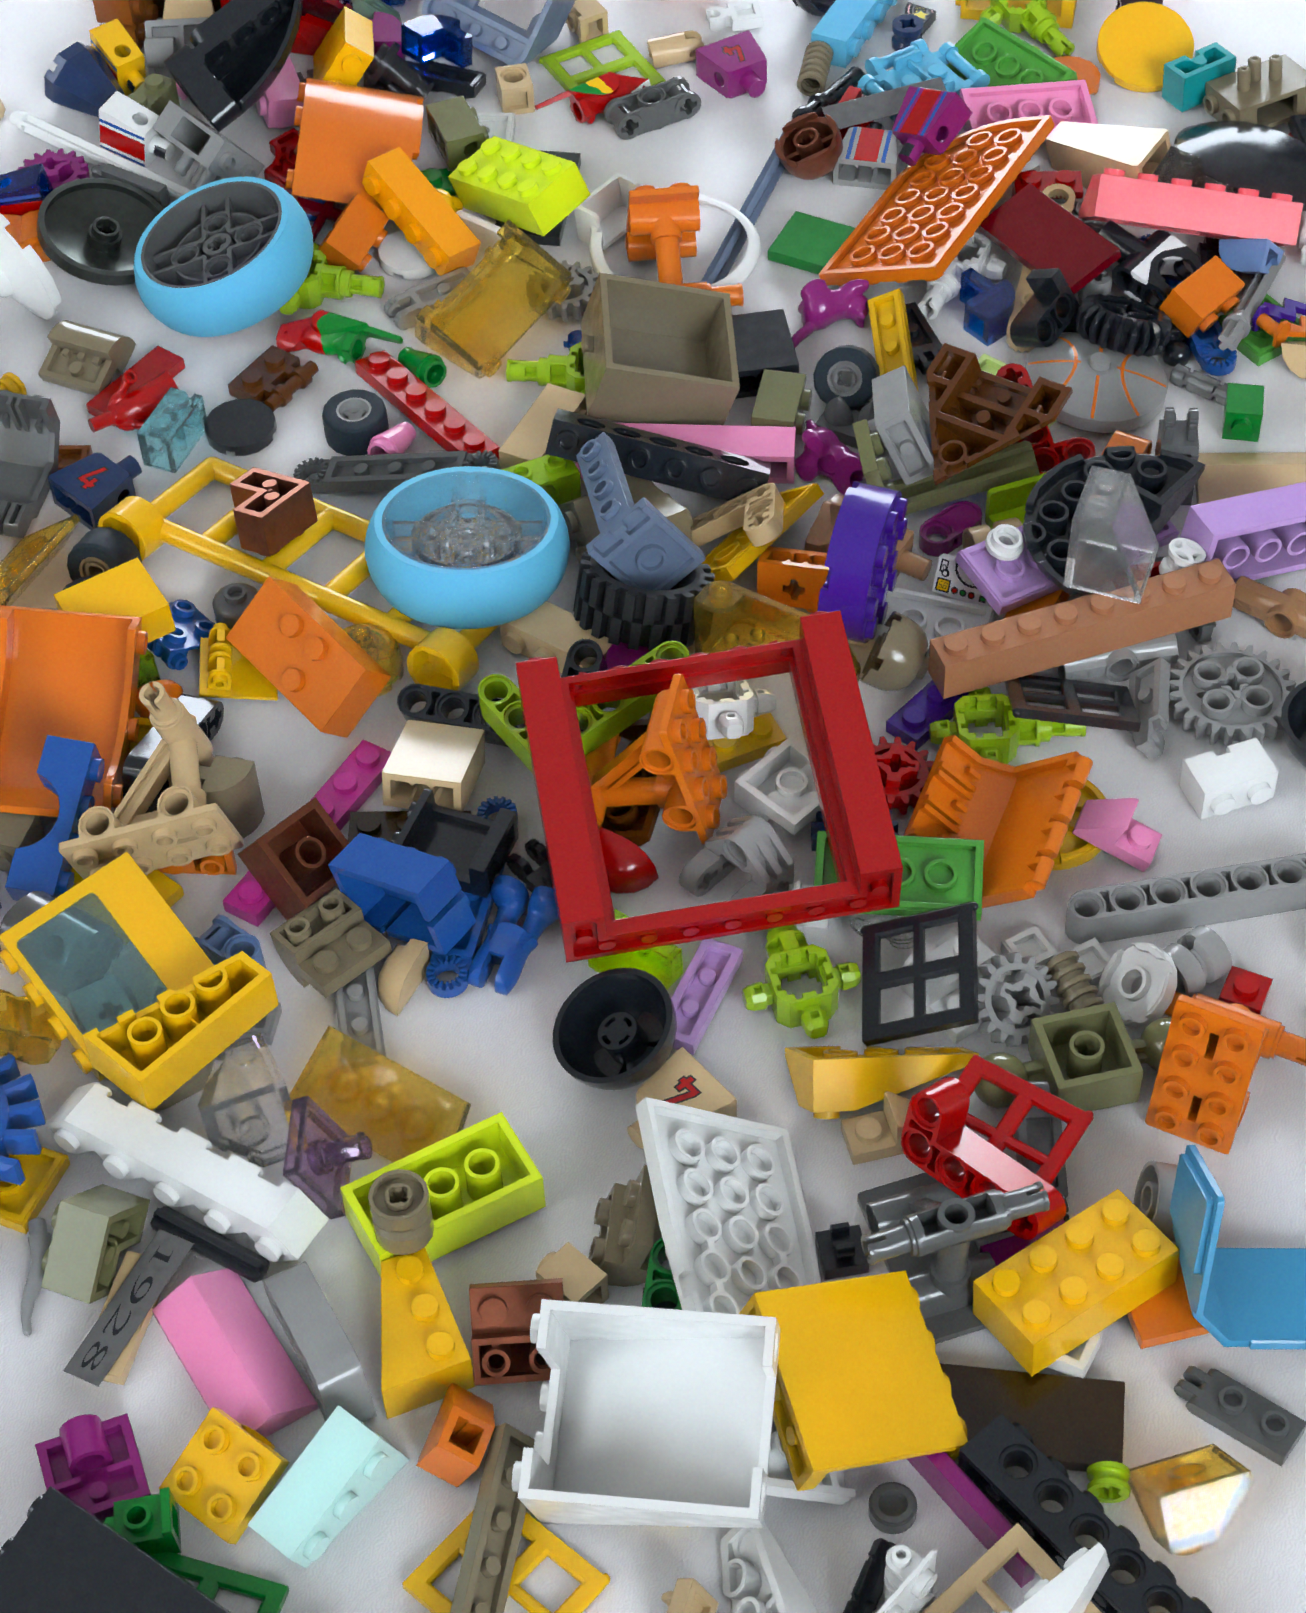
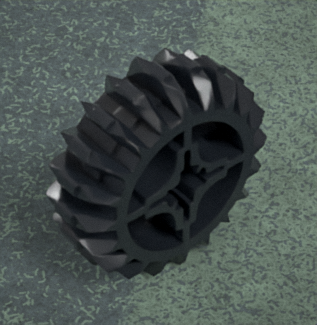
M1111 294L1087 296L1083 299L1076 315V331L1083 339L1089 340L1091 344L1101 346L1102 349L1106 348L1113 352L1124 353L1125 355L1131 354L1137 357L1142 355L1146 357L1159 355L1165 350L1172 333L1170 332L1172 327L1171 319L1163 311L1158 310L1155 306H1149L1145 302H1139L1133 298H1124L1123 296H1113Z

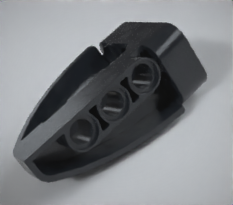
M231 0L192 31L189 39L194 46L193 49L185 44L163 61L182 91L218 132L222 131L253 106L272 85L284 67L299 30L303 0Z

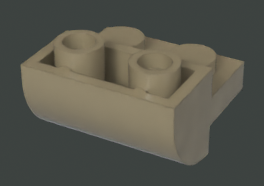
M63 320L57 323L47 336L52 345L38 375L43 381L97 395L110 384L115 372L123 374L136 343L132 338Z
M215 755L211 767L199 765L201 789L206 793L207 804L216 803L242 838L249 836L260 825L265 814L255 762L239 757L231 758ZM170 774V776L168 777V782H169V786H170V787L172 786V783H171V774Z
M337 888L270 932L276 951L293 977L304 988L310 984L325 998L392 953L390 941L364 920L362 909Z
M647 1165L643 1166L636 1181L630 1179L627 1185L614 1183L607 1198H600L596 1207L594 1224L600 1225L599 1237L595 1236L592 1241L588 1259L607 1274L609 1286L627 1287L645 1283L651 1249L658 1239L662 1238Z

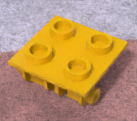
M216 623L209 631V638L200 637L199 697L278 700V689L226 639L230 629L225 623Z

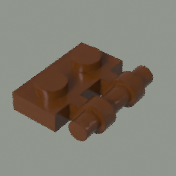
M272 345L228 384L229 395L237 399H253L263 402L274 412L278 407H285L293 399L292 395L299 388L305 389L313 381L312 377L319 371V368L313 361H308L304 366H301L299 357Z

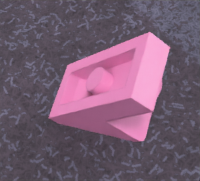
M1139 799L1087 800L1072 831V834L1142 872H1145L1150 866L1162 834L1132 818Z

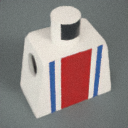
M116 91L99 108L100 147L145 168H148L157 157L168 161L175 151V145L168 139L163 138L160 133L152 128L159 115L124 94Z

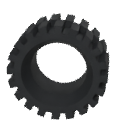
M584 551L580 560L573 608L575 621H580L579 626L583 630L592 629V636L598 639L607 637L608 643L616 646L622 642L628 644V649L639 650V646L648 647V650L651 651L666 641H677L686 647H690L693 645L694 640L699 642L706 631L715 579L714 573H711V568L708 564H700L670 590L642 589L619 582L593 559L588 552Z

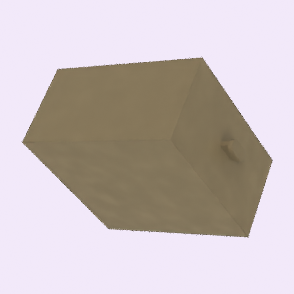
M599 272L581 321V347L584 362L587 416L625 423L724 425L740 389L730 294Z

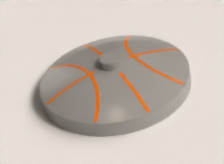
M1078 332L1061 334L1054 344L1049 347H1035L1029 354L1025 367L1033 386L1040 376L1071 387L1073 393L1056 420L1070 427L1091 432L1114 433L1116 430L1124 432L1149 423L1162 410L1168 389L1166 374L1153 356L1146 357L1142 355L1137 357L1131 354L1125 355L1124 353L1113 352L1106 348L1102 349L1101 346L1091 344L1089 340L1083 339Z

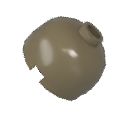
M894 611L884 624L890 628L887 633L884 632L881 636L878 635L862 673L864 676L860 680L884 691H898L906 688L915 677L922 680L929 667V657L926 656L928 649L926 633L912 619Z

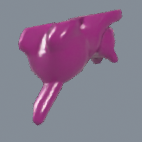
M813 279L808 282L800 292L803 301L798 306V312L801 314V322L804 326L792 336L794 348L814 331L825 329L839 320L851 319L860 328H863L864 320L869 313L867 302L869 298H866L863 293L869 289V281L865 279L851 280L836 290L829 289L823 279Z
M808 419L806 421V430L802 434V440L805 443L804 451L795 459L796 472L804 481H812L817 476L824 475L830 478L836 489L845 496L848 487L852 488L853 481L860 482L865 480L859 453L851 451L838 439L832 430L818 427L812 419Z

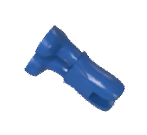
M500 875L495 878L491 886V898L498 908L494 923L488 925L486 938L472 959L467 982L472 986L483 988L494 965H500L495 978L494 990L496 993L507 996L518 982L529 954L538 946L537 940L544 930L559 920L554 889L547 886L535 887L529 898L528 890L522 882L509 875ZM527 909V915L522 927L516 925Z

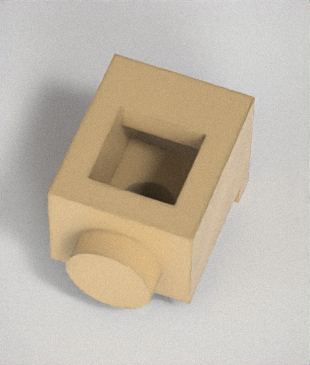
M597 0L575 1L566 23L569 30L578 35V43L609 33L608 11Z

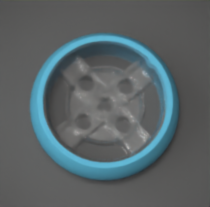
M465 466L444 468L418 475L403 482L390 491L377 506L369 522L365 538L367 567L380 594L395 609L414 620L452 629L493 627L512 622L533 612L547 601L559 586L566 571L570 553V538L566 521L551 496L539 485L523 476L488 467Z

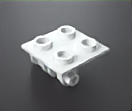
M895 1545L888 1550L885 1560V1585L883 1588V1596L886 1602L876 1613H922L934 1602L935 1596L932 1595L933 1585L937 1579V1574H935L937 1552L934 1549L925 1558H922L905 1545Z

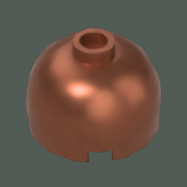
M816 112L806 113L797 116L782 128L784 134L780 137L779 141L776 138L775 152L780 162L791 175L803 180H814L825 176L835 168L838 158L843 151V143L840 130L831 116L826 115L827 118L818 117Z

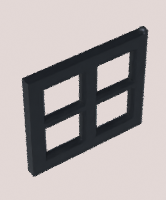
M1026 675L1005 681L1012 714L1016 718L1139 732L1141 722L1127 686L1036 675ZM1023 687L1059 691V694L1025 691ZM1077 694L1113 698L1114 701L1078 697ZM1027 702L1063 706L1064 709L1027 705ZM1082 708L1116 712L1119 716L1083 712Z
M971 901L874 923L861 928L860 932L863 935L862 1042L866 1046L979 1023L976 921L978 903ZM958 922L959 955L926 962L925 929ZM913 932V965L881 972V939ZM959 973V1007L926 1014V980ZM913 983L914 1017L881 1024V990Z

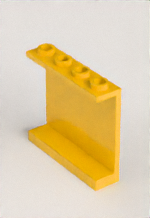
M906 1270L753 1293L739 1314L776 1317L781 1329L773 1420L797 1491L814 1489L829 1472L946 1452L955 1460L959 1456V1449L968 1442L966 1424L963 1418L958 1415L951 1396L950 1380L942 1371L935 1352L934 1336L925 1325L920 1311L918 1293L911 1286Z

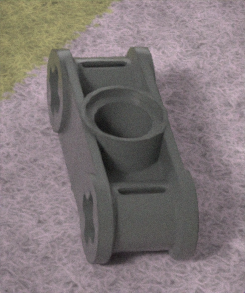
M678 76L654 86L644 87L637 92L612 99L605 106L603 115L608 123L615 126L616 134L621 139L629 140L638 135L658 130L666 125L695 116L701 108L702 101L698 94L690 91L687 80Z

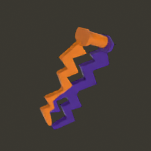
M1285 297L1283 307L1264 302L1263 305L1258 307L1252 318L1251 330L1255 332L1263 329L1273 337L1272 346L1275 348L1280 347L1281 343L1285 342L1288 337L1306 338V316L1300 315L1299 325L1289 322H1295L1296 313L1306 315V304Z

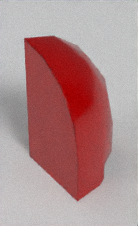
M603 827L600 828L599 834L610 892L617 894L634 893L649 887L659 878L655 865L641 848L619 834Z

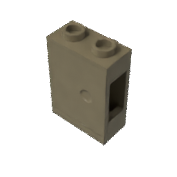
M1286 54L1271 55L1269 60L1261 62L1260 57L1251 56L1248 59V66H1240L1233 73L1205 82L1206 96L1203 99L1204 108L1217 121H1243L1272 128L1288 122L1291 115H1306V70Z

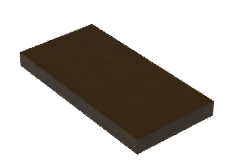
M940 1363L942 1371L950 1380L951 1396L958 1415L963 1418L966 1424L968 1441L1002 1413L1012 1424L1014 1422L1021 1424L1032 1436L1034 1445L1046 1457L1052 1456L1056 1458L1066 1470L1086 1472L1087 1467L1100 1461H1115L1123 1464L1125 1382L1091 1378L1082 1379L1080 1377L1042 1373L1031 1376L1028 1372Z

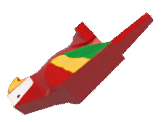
M608 72L534 107L538 110L569 97L570 107L576 122H587L590 125L595 121L596 114L604 113L605 106L612 99L637 92L651 85L649 79Z

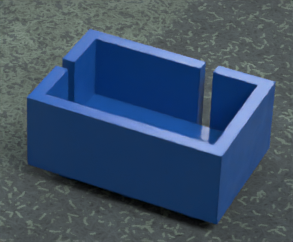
M359 833L328 864L340 891L362 909L364 920L381 934L386 931L388 936L408 942L410 939L428 942L429 950L446 955L476 923L469 906V898L461 890V885L456 876V869L445 857L433 856L418 851L413 847L401 846L384 838H376Z

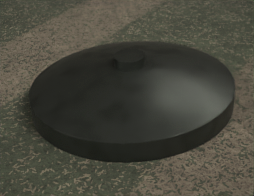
M106 178L78 179L55 188L43 200L38 212L37 237L42 249L51 261L62 270L79 279L102 285L134 284V257L138 242L148 225L164 208L152 196L130 184Z

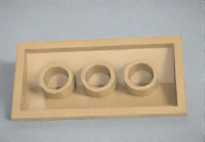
M1306 452L1199 453L1198 461L1205 464V470L1195 484L1197 504L1306 482Z

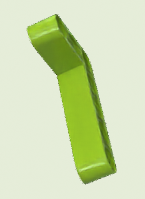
M666 641L629 666L648 664L656 659L672 660L689 657V650L681 642ZM491 674L480 681L478 686L481 715L533 774L525 727L515 728L517 725L524 724L519 689L505 675ZM657 694L576 707L579 727L581 730H584L581 732L585 756L651 712ZM494 698H503L500 701H491ZM605 708H615L613 711H603Z

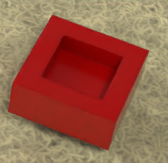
M1232 966L1218 1000L1229 1004H1242L1253 1013L1261 1015L1273 979Z

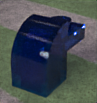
M425 15L401 24V53L422 65L440 57L462 69L472 65V35L460 29L459 19L445 15Z
M969 268L961 273L959 300L965 304L963 330L988 347L1006 335L1009 317L1014 309L1015 290L1006 278L994 284L973 268Z

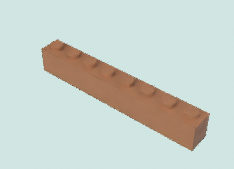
M1218 558L930 639L928 673L943 699L1226 619L1231 617L1236 583Z

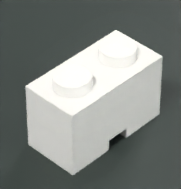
M1257 738L1227 746V753L1216 756L1213 751L1183 759L1179 786L1200 820L1215 815L1222 816L1232 810L1248 805H1258L1274 797L1279 771Z

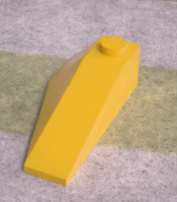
M841 1046L785 1047V1058L798 1105L812 1112L813 1117L818 1119L840 1118L841 1111H856L883 1100L884 1092L888 1091L899 1094L966 1067L974 1054L979 1056V1053L963 1047L904 1048V1055H899V1050L881 1048V1046H867V1049H864V1055H858V1052L854 1050L841 1049Z

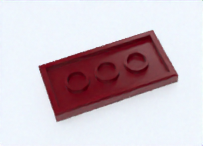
M1031 183L988 215L979 226V230L983 235L1029 270L1059 268L1073 294H1076L1121 258L1118 247Z

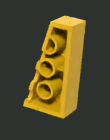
M243 951L193 976V983L174 991L170 988L157 995V1002L136 1013L131 1009L117 1016V1023L100 1032L97 1028H94L83 1034L82 1037L92 1066L138 1104L153 1111L279 1005L272 973Z

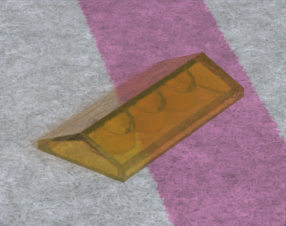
M77 514L23 537L0 562V605L11 606L64 548L80 522Z
M330 1025L327 1027L286 1102L391 1162H396L462 1131L471 1104Z

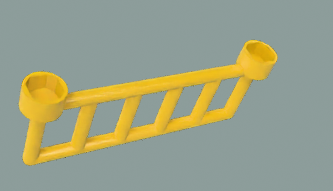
M211 456L204 459L151 502L138 496H128L99 519L98 527L113 528L130 538L138 548L142 561L166 543L262 585L269 576L296 584L323 611L411 648L412 650L407 657V668L415 684L460 691L479 670V659L475 649L500 626L462 629L460 632L440 627L430 632L410 623L414 619L402 614L394 607L386 613L348 597L352 591L370 576L365 551L325 586L287 571L286 569L332 530L365 542L369 520L314 497L318 521L306 529L302 535L294 538L282 547L278 553L270 557L266 556L263 560L226 545L229 540L238 534L233 509L202 534L167 520L166 518L213 480L230 486V483L248 471L217 457ZM415 539L409 540L397 550L411 560L432 567L451 570L483 569L481 566Z

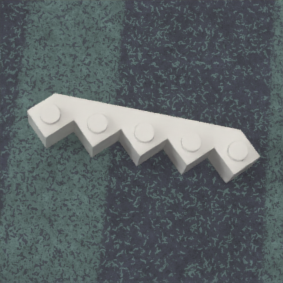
M98 1082L78 1086L46 1123V1126L55 1134L53 1136L55 1142L65 1151L75 1155L95 1151L104 1160L103 1166L106 1171L120 1180L127 1181L144 1177L154 1187L153 1193L162 1203L173 1208L195 1205L204 1214L203 1219L205 1223L219 1234L228 1235L246 1232L256 1242L255 1248L258 1253L269 1261L277 1263L298 1260L329 1220L298 1187L286 1181H283L279 1187L266 1181L262 1177L263 1170L260 1167L235 1154H232L228 1160L215 1154L211 1150L212 1144L210 1141L184 1127H181L177 1133L173 1132L161 1123V1115L134 1101H131L127 1107L110 1098L113 1095L111 1089Z

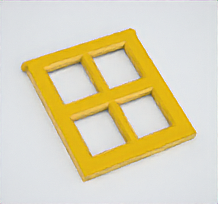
M474 1510L402 1583L403 1589L431 1613H450L452 1601L436 1589L432 1583L460 1555L463 1557ZM526 1512L521 1535L530 1544L515 1560L507 1598L510 1596L529 1613H552L519 1586L546 1557H549L580 1583L577 1589L554 1613H582L610 1583V1576L607 1573L602 1574Z

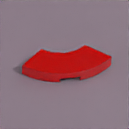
M292 128L269 141L270 151L275 158L272 164L264 170L265 180L275 183L283 189L286 187L288 168L295 169L296 155L294 150L299 140V131Z

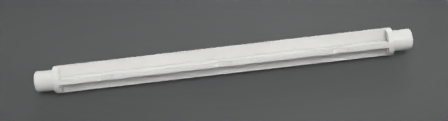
M15 110L11 113L10 122L18 126L19 130L59 149L62 148L68 153L75 151L76 157L83 156L85 161L95 166L112 164L167 185L171 202L192 191L190 188L28 112L22 113Z

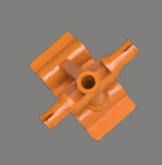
M675 183L668 188H655L651 185H644L629 191L625 235L628 262L656 260L659 282L729 293L731 306H743L742 283L723 286H711L707 282L683 283L681 258L697 256L695 231H700L701 227L699 186H690L688 183Z
M674 674L670 689L663 690L657 694L647 731L615 757L621 740V736L617 734L585 756L599 830L602 827L607 807L658 805L659 808L663 809L662 820L668 827L683 832L697 831L702 845L710 837H713L714 829L719 828V808L721 800L727 796V779L724 774L719 772L716 750L713 746L709 745L706 737L705 721L698 716L695 708L694 691L691 688L688 689L683 674ZM642 768L649 773L657 775L651 777H632Z
M1175 991L1172 1003L1164 1012L1165 1015L1172 1018L1145 1123L1220 1153L1229 1154L1250 1098L1251 1092L1248 1089L1259 1058L1263 1057L1269 1060V1058L1274 1059L1275 1056H1279L1306 1066V1038L1286 1032L1285 1026L1281 1022L1253 1013L1242 1004H1229L1201 993H1194L1191 997Z

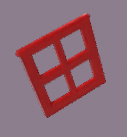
M974 1054L958 1078L967 1089L969 1098L981 1079L1016 1097L996 1128L967 1113L965 1126L989 1138L987 1141L1002 1152L1005 1148H1008L1039 1165L1040 1168L1036 1175L1051 1185L1094 1119L1093 1112L1090 1110L1085 1112ZM1032 1106L1067 1123V1126L1048 1155L1013 1137Z

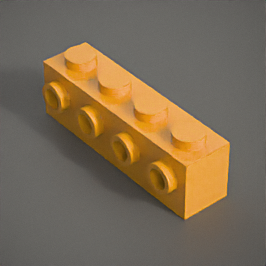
M400 147L367 161L362 180L366 192L373 196L380 204L386 216L396 223L404 233L407 241L413 244L422 254L429 267L433 268L439 276H442L461 267L467 268L475 263L481 242Z

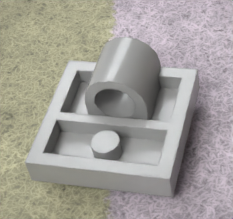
M208 17L144 21L146 35L144 39V53L149 75L155 73L173 78L163 61L185 44L193 49L194 46L189 39L190 35Z

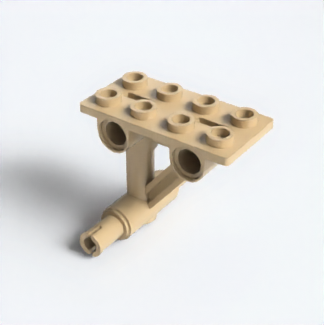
M153 682V687L157 692L152 689L149 683L145 684L139 692V699L150 711V722L162 737L161 741L115 812L112 813L104 806H93L87 809L79 819V838L58 844L59 853L83 880L125 852H128L143 873L148 875L153 870L172 865L184 866L192 860L211 855L223 856L231 850L244 846L242 836L216 803L207 804L206 793L201 789L199 765L211 767L215 758L212 755L213 747L210 740L197 724L196 717L188 712L180 700L170 697L165 691L164 686L159 682ZM171 774L172 786L161 793L157 802V811L146 813Z

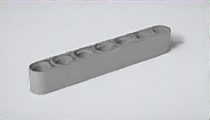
M1306 853L1080 890L1075 892L1068 901L1065 933L1070 940L1077 944H1082L1092 938H1096L1099 943L1193 928L1198 925L1205 926L1306 909Z

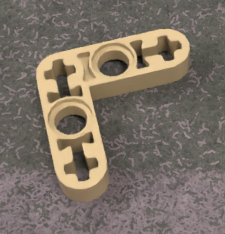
M775 483L761 485L692 518L693 526L690 527L693 543L698 547L742 526L755 547L773 541L782 533L784 500Z

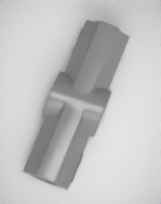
M1175 633L1061 665L1058 666V674L1061 679L1070 680L1106 675L1113 682L1126 681L1129 679L1130 673L1161 657L1169 664L1177 663L1179 658L1177 638Z

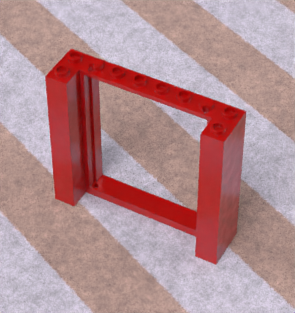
M840 610L833 612L817 611L808 616L800 617L799 639L783 642L775 640L769 644L752 647L736 646L728 651L709 654L700 652L689 657L672 660L656 659L648 664L629 667L619 665L605 671L579 672L578 675L561 678L556 656L548 658L533 657L527 661L515 663L522 714L566 963L899 907L903 865ZM789 673L838 883L615 920L576 707L658 694L663 690L670 689L674 674H683L687 687L690 689Z

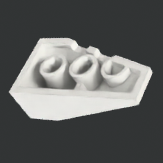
M765 1522L763 1523V1528L733 1527L721 1539L723 1595L730 1598L731 1613H818Z

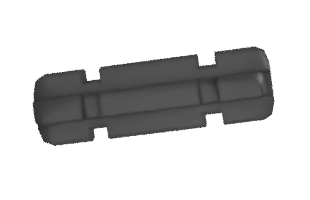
M1176 364L1172 369L1169 379L1171 384L1181 388L1185 385L1187 386L1186 390L1211 401L1216 398V403L1224 406L1227 383L1220 385V380L1197 370H1194L1192 373L1190 372L1191 368L1182 364Z

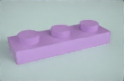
M713 939L702 940L671 998L677 1018L674 1049L678 1050L683 1047L687 1052L694 1055L743 961V949Z

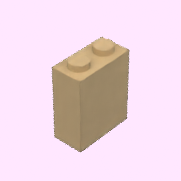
M407 720L382 771L383 805L409 809L411 803L414 800L418 801L423 790L427 788L433 790L437 805L463 812L485 764V730Z

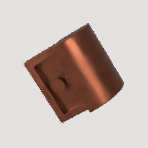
M563 1278L470 1284L469 1298L474 1385L550 1380L551 1368L546 1364L541 1354L538 1353L536 1343H531L530 1325L532 1315L534 1313L540 1314L542 1299L564 1301Z

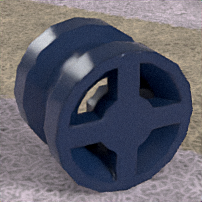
M912 14L897 16L892 21V31L894 33L892 36V48L898 51L910 46L912 41L922 38L920 34L923 32V20Z

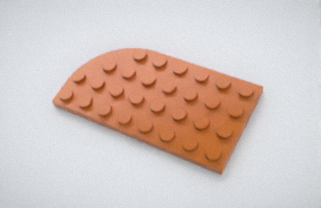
M1051 115L1015 118L987 124L957 135L941 155L927 153L921 155L915 166L908 165L889 185L818 274L820 279L825 280L826 285H838L841 287L845 283L856 279H865L869 281V285H874L879 282L895 281L896 283H904L909 280H925L930 282L942 277L954 258L958 256L967 241L974 235L976 229L988 216L995 204L1002 198L1005 191L1055 127Z

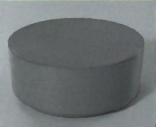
M887 1482L873 1490L869 1498L868 1515L871 1523L878 1530L887 1534H899L905 1532L914 1524L917 1514V1500L914 1493L907 1486L897 1482Z

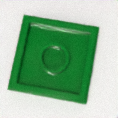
M795 211L768 249V260L819 274L855 228Z

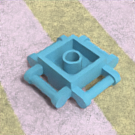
M920 38L912 41L910 46L881 58L874 56L865 61L867 74L860 78L858 88H861L862 93L868 96L941 77L946 90L955 92L960 96V90L963 88L987 87L990 83V76L981 69L977 70L963 58L953 43L946 42L938 51L932 53L928 50L926 42ZM947 64H952L967 79L963 81ZM897 115L889 117L895 122Z

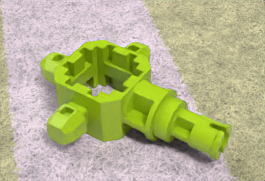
M990 0V6L980 15V20L986 17L997 25L1002 24L1011 33H1021L1026 30L1033 40L1046 43L1057 57L1064 56L1063 53L1066 56H1070L1075 49V45L1059 31L1060 26L1056 22V16L1047 9V0H1032L1026 4V9L1024 10L1021 7L1016 9L1014 6L1008 8L1006 0Z
M313 243V257L308 275L298 291L279 310L282 314L292 315L298 308L311 310L321 306L324 298L343 300L344 297L351 298L353 294L382 298L385 287L384 277L356 275L354 270H347L345 266L328 265L326 255L321 250H317L319 246Z
M581 342L570 347L569 355L567 356L549 354L548 358L540 357L538 361L507 360V382L537 381L539 386H546L549 383L586 394L585 377L581 376L584 375Z
M984 687L968 692L967 696H962L954 703L952 722L946 719L930 723L929 738L931 743L941 745L944 737L956 735L981 757L1008 764L1016 757L1017 748L1020 745H1034L1038 747L1040 742H1050L1052 736L1085 737L1086 726L1016 718L1012 714L1008 696L1003 693L991 694L990 688ZM989 722H994L995 727H1001L1002 736H996V733H983V737L976 738V732L969 733L968 728L969 724L973 723L975 727L988 726Z
M795 925L767 929L765 949L769 959L765 963V984L757 982L747 985L742 989V999L745 1008L756 1011L767 1009V1005H771L777 1023L788 1028L802 1026L806 1035L812 1039L826 1036L829 1027L828 1019H831L838 1009L839 988L844 991L861 983V973L857 963H836L835 967H833L827 951L814 944L808 945L804 933L799 931ZM806 973L809 979L816 978L817 983L821 982L822 993L817 994L815 990L802 993V998L796 999L794 993L787 995L786 990L781 988L782 979L787 978L788 982L800 980L801 975Z

